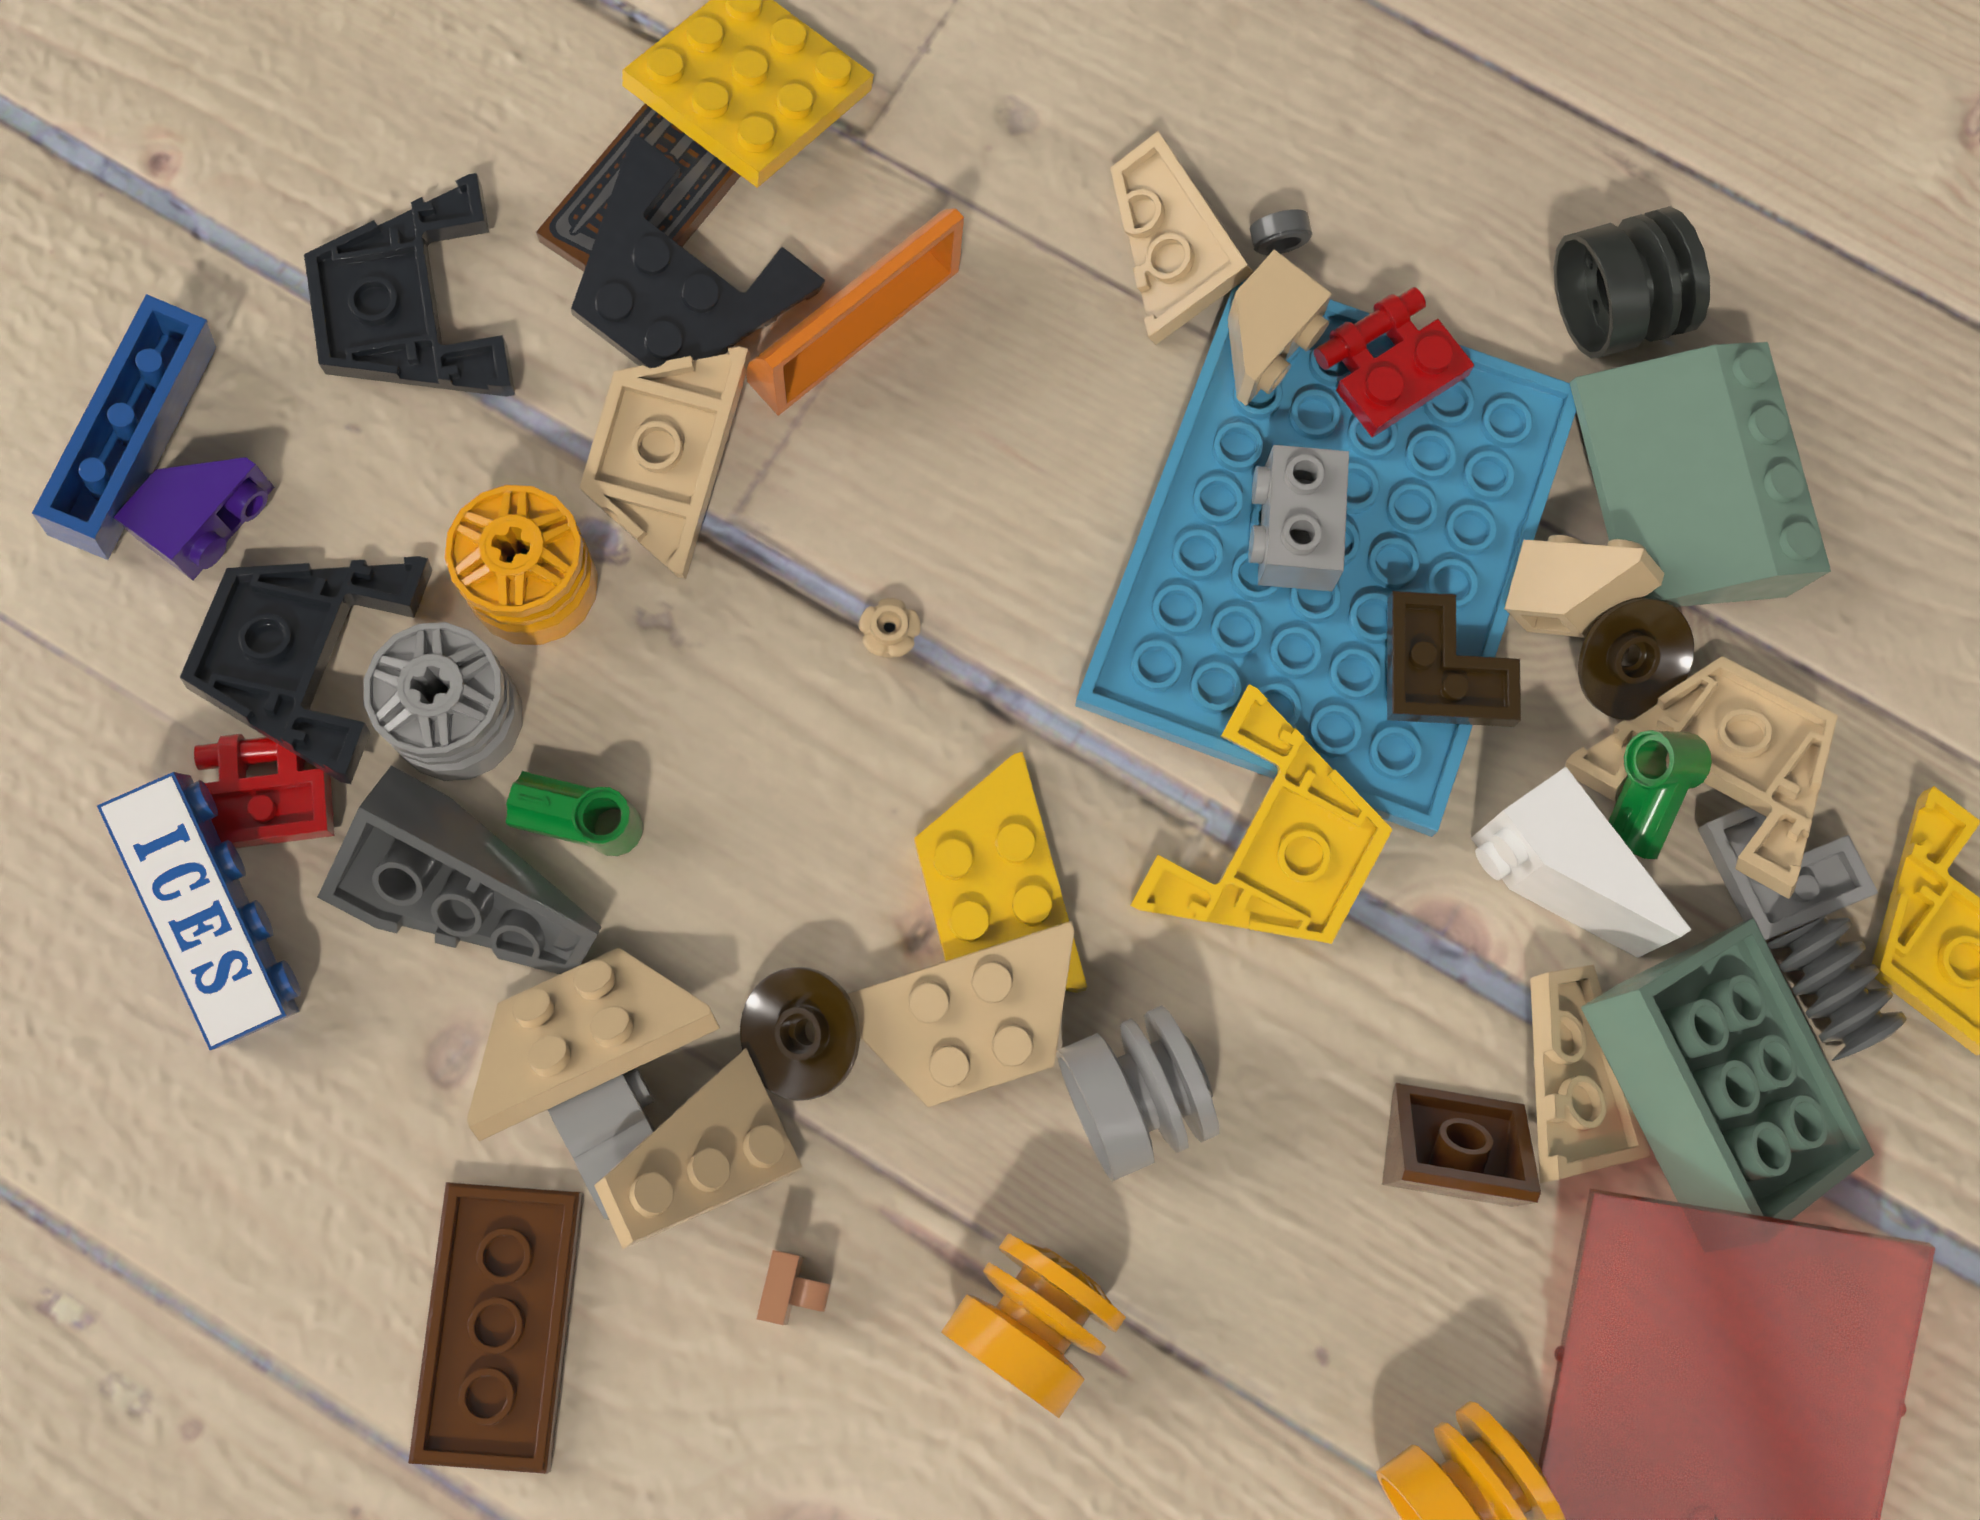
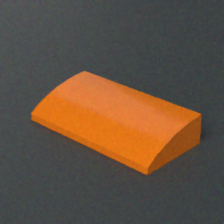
M956 208L940 211L759 354L747 366L746 379L749 385L778 416L959 272L964 224L963 215Z

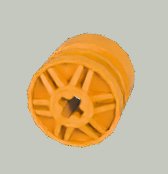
M504 485L480 493L459 510L447 532L444 558L452 582L466 599L475 616L493 635L513 644L542 645L565 637L585 620L596 600L598 573L590 550L581 535L574 516L556 496L534 486ZM522 549H527V555L521 554ZM507 557L513 558L512 563L507 562Z
M1008 1233L999 1246V1250L1022 1268L1019 1274L1014 1278L988 1262L983 1272L1004 1296L997 1306H994L978 1297L967 1294L941 1333L1057 1418H1060L1085 1380L1078 1369L1064 1356L1065 1352L1072 1344L1088 1353L1101 1356L1106 1346L1084 1329L1083 1325L1090 1317L1116 1333L1126 1316L1112 1305L1098 1283L1066 1259L1046 1247L1041 1248L1026 1243Z
M1469 1401L1456 1411V1420L1463 1435L1446 1422H1441L1434 1427L1436 1441L1446 1460L1441 1465L1419 1446L1412 1444L1376 1471L1379 1483L1402 1520H1566L1559 1503L1548 1487V1482L1531 1454L1509 1430L1503 1428L1488 1411L1476 1402Z

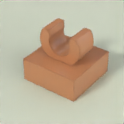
M772 1250L756 1319L779 1325H788L792 1305L825 1312L831 1284L800 1278L799 1275L804 1257Z

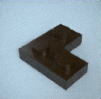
M1392 591L1387 603V720L1515 727L1521 721L1520 659L1456 655L1455 594Z

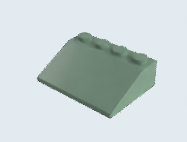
M1768 342L1715 344L1575 377L1570 382L1609 541L1614 539L1628 540L1642 545L1664 572L1662 585L1645 597L1662 600L1674 607L1786 598L1831 572Z
M1754 918L1745 920L1617 984L1581 1007L1702 1251L1768 1239L1874 1156L1854 1113Z

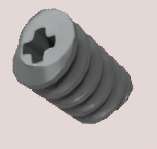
M1825 915L1768 942L1767 945L1769 949L1791 948L1792 952L1779 967L1782 972L1804 971L1805 976L1792 990L1795 996L1816 994L1819 999L1805 1013L1808 1019L1825 1017L1831 1019L1832 1023L1819 1035L1821 1042H1844L1845 1047L1832 1059V1061H1835L1885 1040L1893 1035L1907 1019L1902 1011L1880 1012L1882 1007L1893 997L1889 988H1866L1880 971L1875 964L1853 965V962L1862 954L1866 947L1862 941L1840 942L1839 939L1853 925L1850 919H1827Z

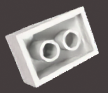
M1564 767L1508 806L1471 838L1478 847L1475 853L1479 863L1493 879L1498 881L1502 879L1509 890L1637 958L1682 937L1691 930L1567 767Z

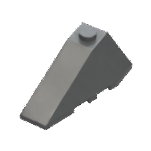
M392 765L359 806L317 898L377 929L398 933L401 927L404 926L435 934V943L456 948L460 941L491 948L498 959L557 974H562L581 965L602 928L601 925L452 798Z

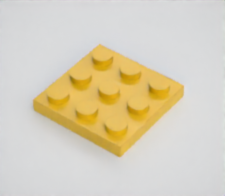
M710 0L622 69V86L758 188L866 96L872 89L874 74L774 0Z

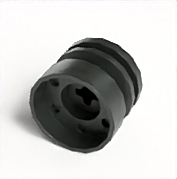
M1671 206L1650 211L1644 215L1640 214L1622 219L1618 227L1608 223L1565 235L1556 248L1553 268L1559 311L1569 336L1578 349L1591 359L1638 347L1643 339L1652 342L1669 338L1671 335L1697 330L1706 319L1710 303V274L1705 251L1694 226L1683 212Z

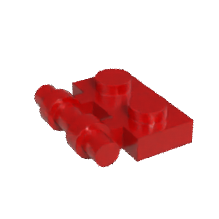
M1416 287L1410 288L1399 296L1389 294L1374 304V312L1355 324L1351 322L1343 323L1330 332V340L1315 348L1313 352L1317 363L1324 370H1328L1340 361L1349 369L1351 374L1340 380L1336 392L1372 438L1468 377L1475 366L1439 319L1434 320L1420 330L1412 323L1410 317L1426 307V300L1421 291ZM1386 333L1395 346L1374 358L1366 345Z
M243 734L225 735L219 737L218 743L196 745L194 747V761L199 771L219 768V781L204 784L209 789L218 809V816L211 820L221 842L229 840L235 848H244L335 836L331 776L320 769L304 770L306 762L304 759L267 737L245 739ZM277 761L278 774L246 777L249 764Z

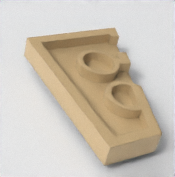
M1159 131L1110 167L1124 232L1129 237L1135 263L1133 272L1136 286L1141 292L1146 312L1144 321L1147 335L1155 345L1253 273V270Z
M1594 964L1547 972L1530 978L1540 1183L1651 1157L1646 1137L1581 1009L1583 1005L1603 994Z
M745 1048L594 1186L622 1248L625 1249L788 1177L801 1169L802 1165Z

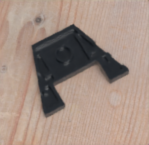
M635 134L629 142L571 307V313L575 318L638 366L643 365L648 368H656L668 360L691 356L693 360L723 355L728 352V348H733L735 344L764 325L767 327L775 322L777 317L805 299L806 301L820 292L824 287L825 279L784 247L779 249L746 292H740L646 220L647 215L679 177L680 167L638 134Z
M477 173L468 174L455 180L458 187L427 202H424L423 197L412 201L411 210L380 225H377L375 220L304 254L318 363L326 375L504 397L515 395L508 346L503 335L442 345L428 245L437 241L489 233L483 189Z
M421 556L404 557V564L371 566L367 565L366 560H352L349 567L312 569L309 563L226 568L182 670L180 679L191 692L338 781L351 784L370 736L366 723L309 709L350 607L358 605L415 618L433 571L429 559Z

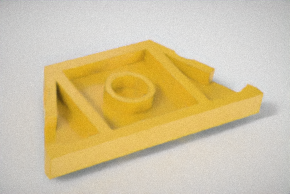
M1023 752L1015 753L914 838L919 864L945 961L1069 922ZM1073 937L1066 991L1079 993L1086 991L1087 984Z

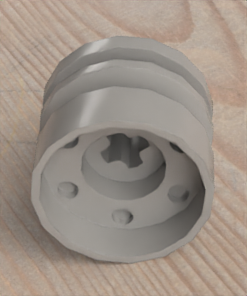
M446 622L423 623L412 626L393 635L374 654L365 674L364 707L374 729L420 773L443 781L471 780L494 769L513 750L522 728V700L511 677L504 667L501 666L491 648L472 631ZM442 685H446L449 689L447 694L440 693ZM428 695H436L433 704L428 702Z
M1163 1006L1150 1010L1144 1015L1151 1043H1149L1139 1025L1132 1018L1122 1022L1120 1029L1125 1055L1117 1058L1111 1047L1098 1033L1061 1048L1056 1053L1063 1079L1083 1129L1100 1164L1111 1181H1115L1155 1163L1152 1140L1149 1132L1155 1129L1159 1130L1164 1140L1176 1153L1189 1148L1183 1119L1193 1135L1201 1143L1220 1134L1219 1122L1212 1101V1088L1201 1059L1189 1038L1182 1033L1170 1012Z

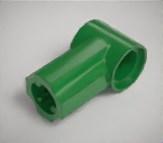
M1649 730L1638 733L1626 746L1624 766L1628 777L1608 822L1634 855L1644 859H1658L1688 789L1699 786L1709 775L1712 764L1711 751L1707 743L1700 736L1689 732ZM1667 753H1669L1670 760L1668 769L1666 766Z
M522 771L519 778L512 783L506 802V824L509 827L592 847L606 856H620L629 853L637 846L643 833V822L640 813L620 792L610 787L589 788ZM620 809L621 822L618 827L610 834L596 835L595 824L598 817L604 811Z

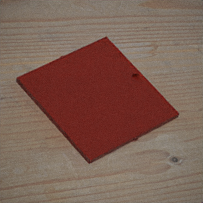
M1590 1188L1561 1345L1554 1351L1557 1366L1538 1466L1548 1482V1487L1559 1503L1565 1519L1880 1520L1900 1420L1907 1410L1904 1401L1936 1248L1929 1242Z

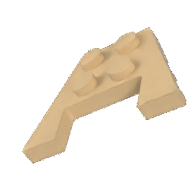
M1721 656L1660 696L1657 705L1631 722L1623 720L1614 726L1613 734L1588 750L1582 747L1571 754L1566 761V767L1577 781L1615 802L1628 777L1624 766V754L1626 746L1634 736L1649 730L1689 732L1700 736L1707 743L1712 759L1709 775L1703 783L1767 817L1738 856L1735 869L1790 899L1798 881L1838 715ZM1667 753L1666 763L1669 764V753Z

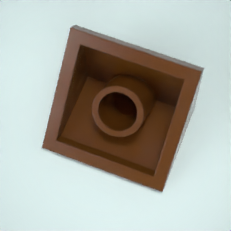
M1395 1083L1392 1093L1382 1185L1510 1207L1538 1203L1541 1189L1525 1104Z

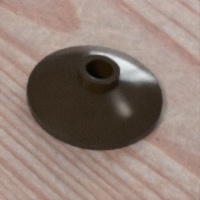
M1648 597L1624 601L1604 613L1587 634L1579 655V683L1589 703L1605 715L1621 720L1636 719L1657 705L1658 698L1685 681L1691 670L1694 657V638L1688 621L1674 606L1662 600ZM1629 648L1627 656L1622 659L1625 651Z
M793 967L770 974L753 989L742 1012L740 1040L742 1050L747 1049L766 1089L786 1099L804 1101L829 1094L847 1078L858 1056L860 1027L855 1007L846 991L838 982L819 970ZM809 1020L815 1030L814 1043L805 1034V1026Z

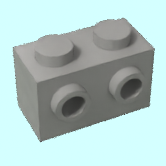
M1273 445L1265 467L1256 466L1252 485V504L1262 505L1261 526L1253 525L1251 529L1248 559L1249 563L1259 564L1258 585L1333 591L1344 571L1349 451Z

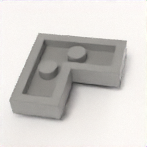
M1744 807L1698 828L1743 921L1754 918L1765 940L1878 893L1849 835L1804 853L1795 891L1790 899L1735 869L1738 856L1766 820V816L1749 807Z

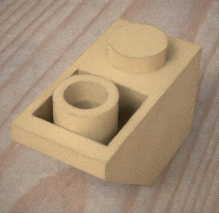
M1273 250L1235 292L1227 319L1236 396L1245 406L1250 403L1261 389L1265 393L1270 394L1281 383L1291 368V364L1287 361L1299 346L1306 352L1311 349L1329 325V321L1323 316L1332 293L1276 250Z
M1552 535L1548 538V541L1524 539L1504 609L1527 632L1586 638L1592 626L1609 609L1624 601L1645 597L1661 586L1664 572L1642 545L1628 540H1610L1606 546L1584 544L1576 538L1564 535Z

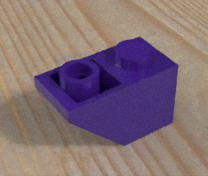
M247 457L156 469L118 511L114 518L138 541L194 581L203 569L212 567L220 560L226 550L228 540L242 524L253 520L261 513L267 503L269 493L275 487L258 466Z

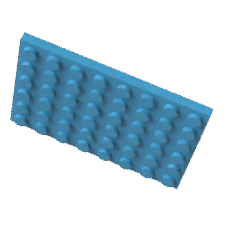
M1245 279L1233 288L1083 680L1075 706L1274 779L1278 772L1275 765L1220 737L1244 691L1250 684L1260 690L1268 699L1267 701L1293 728H1296L1305 737L1304 739L1357 791L1382 819L1433 837L1439 830L1473 725L1387 720L1388 598L1392 591L1455 594L1456 655L1496 656L1509 617V613L1504 608L1524 539L1534 540L1576 413L1570 383L1460 345L1475 365L1470 375L1372 438L1336 392L1340 380L1351 374L1349 369L1340 361L1328 370H1324L1317 363L1313 353L1315 348L1330 340L1329 335L1332 330L1345 322L1355 324L1370 313L1330 300L1323 316L1329 321V325L1319 340L1307 352L1299 346L1287 360L1291 364V368L1281 383L1270 394L1265 393L1261 389L1250 403L1245 406L1236 396L1227 321L1235 292L1247 280ZM1386 333L1366 345L1374 358L1395 346ZM1273 445L1349 451L1344 571L1332 592L1258 585L1259 564L1249 563L1248 552L1251 529L1253 525L1261 526L1262 505L1252 504L1254 471L1256 466L1265 467Z

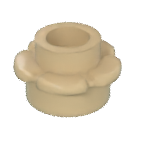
M884 598L878 602L877 606H869L864 610L859 620V629L864 633L862 642L869 652L885 658L903 656L912 650L915 645L914 638L920 634L921 623L917 613L914 610H908L902 600ZM886 623H893L896 628L893 632L888 633L884 630V625Z

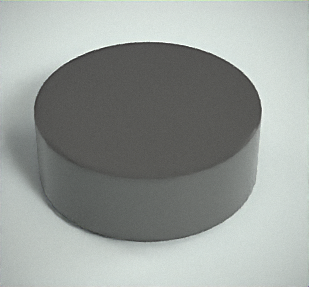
M1299 209L1269 214L1258 219L1250 226L1254 250L1262 255H1269L1273 250L1280 254L1293 251L1308 243L1313 235L1308 213Z

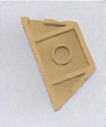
M740 346L728 348V354L693 360L691 356L668 360L656 368H648L642 365L614 371L580 483V490L673 574L683 579L687 578L746 376L747 366L751 359L748 348Z
M1072 922L1059 924L847 993L858 1016L860 1038L927 1107L1054 1067L1074 937Z
M618 947L497 1003L467 1116L468 1126L480 1142L720 1029L718 1022L709 1005Z

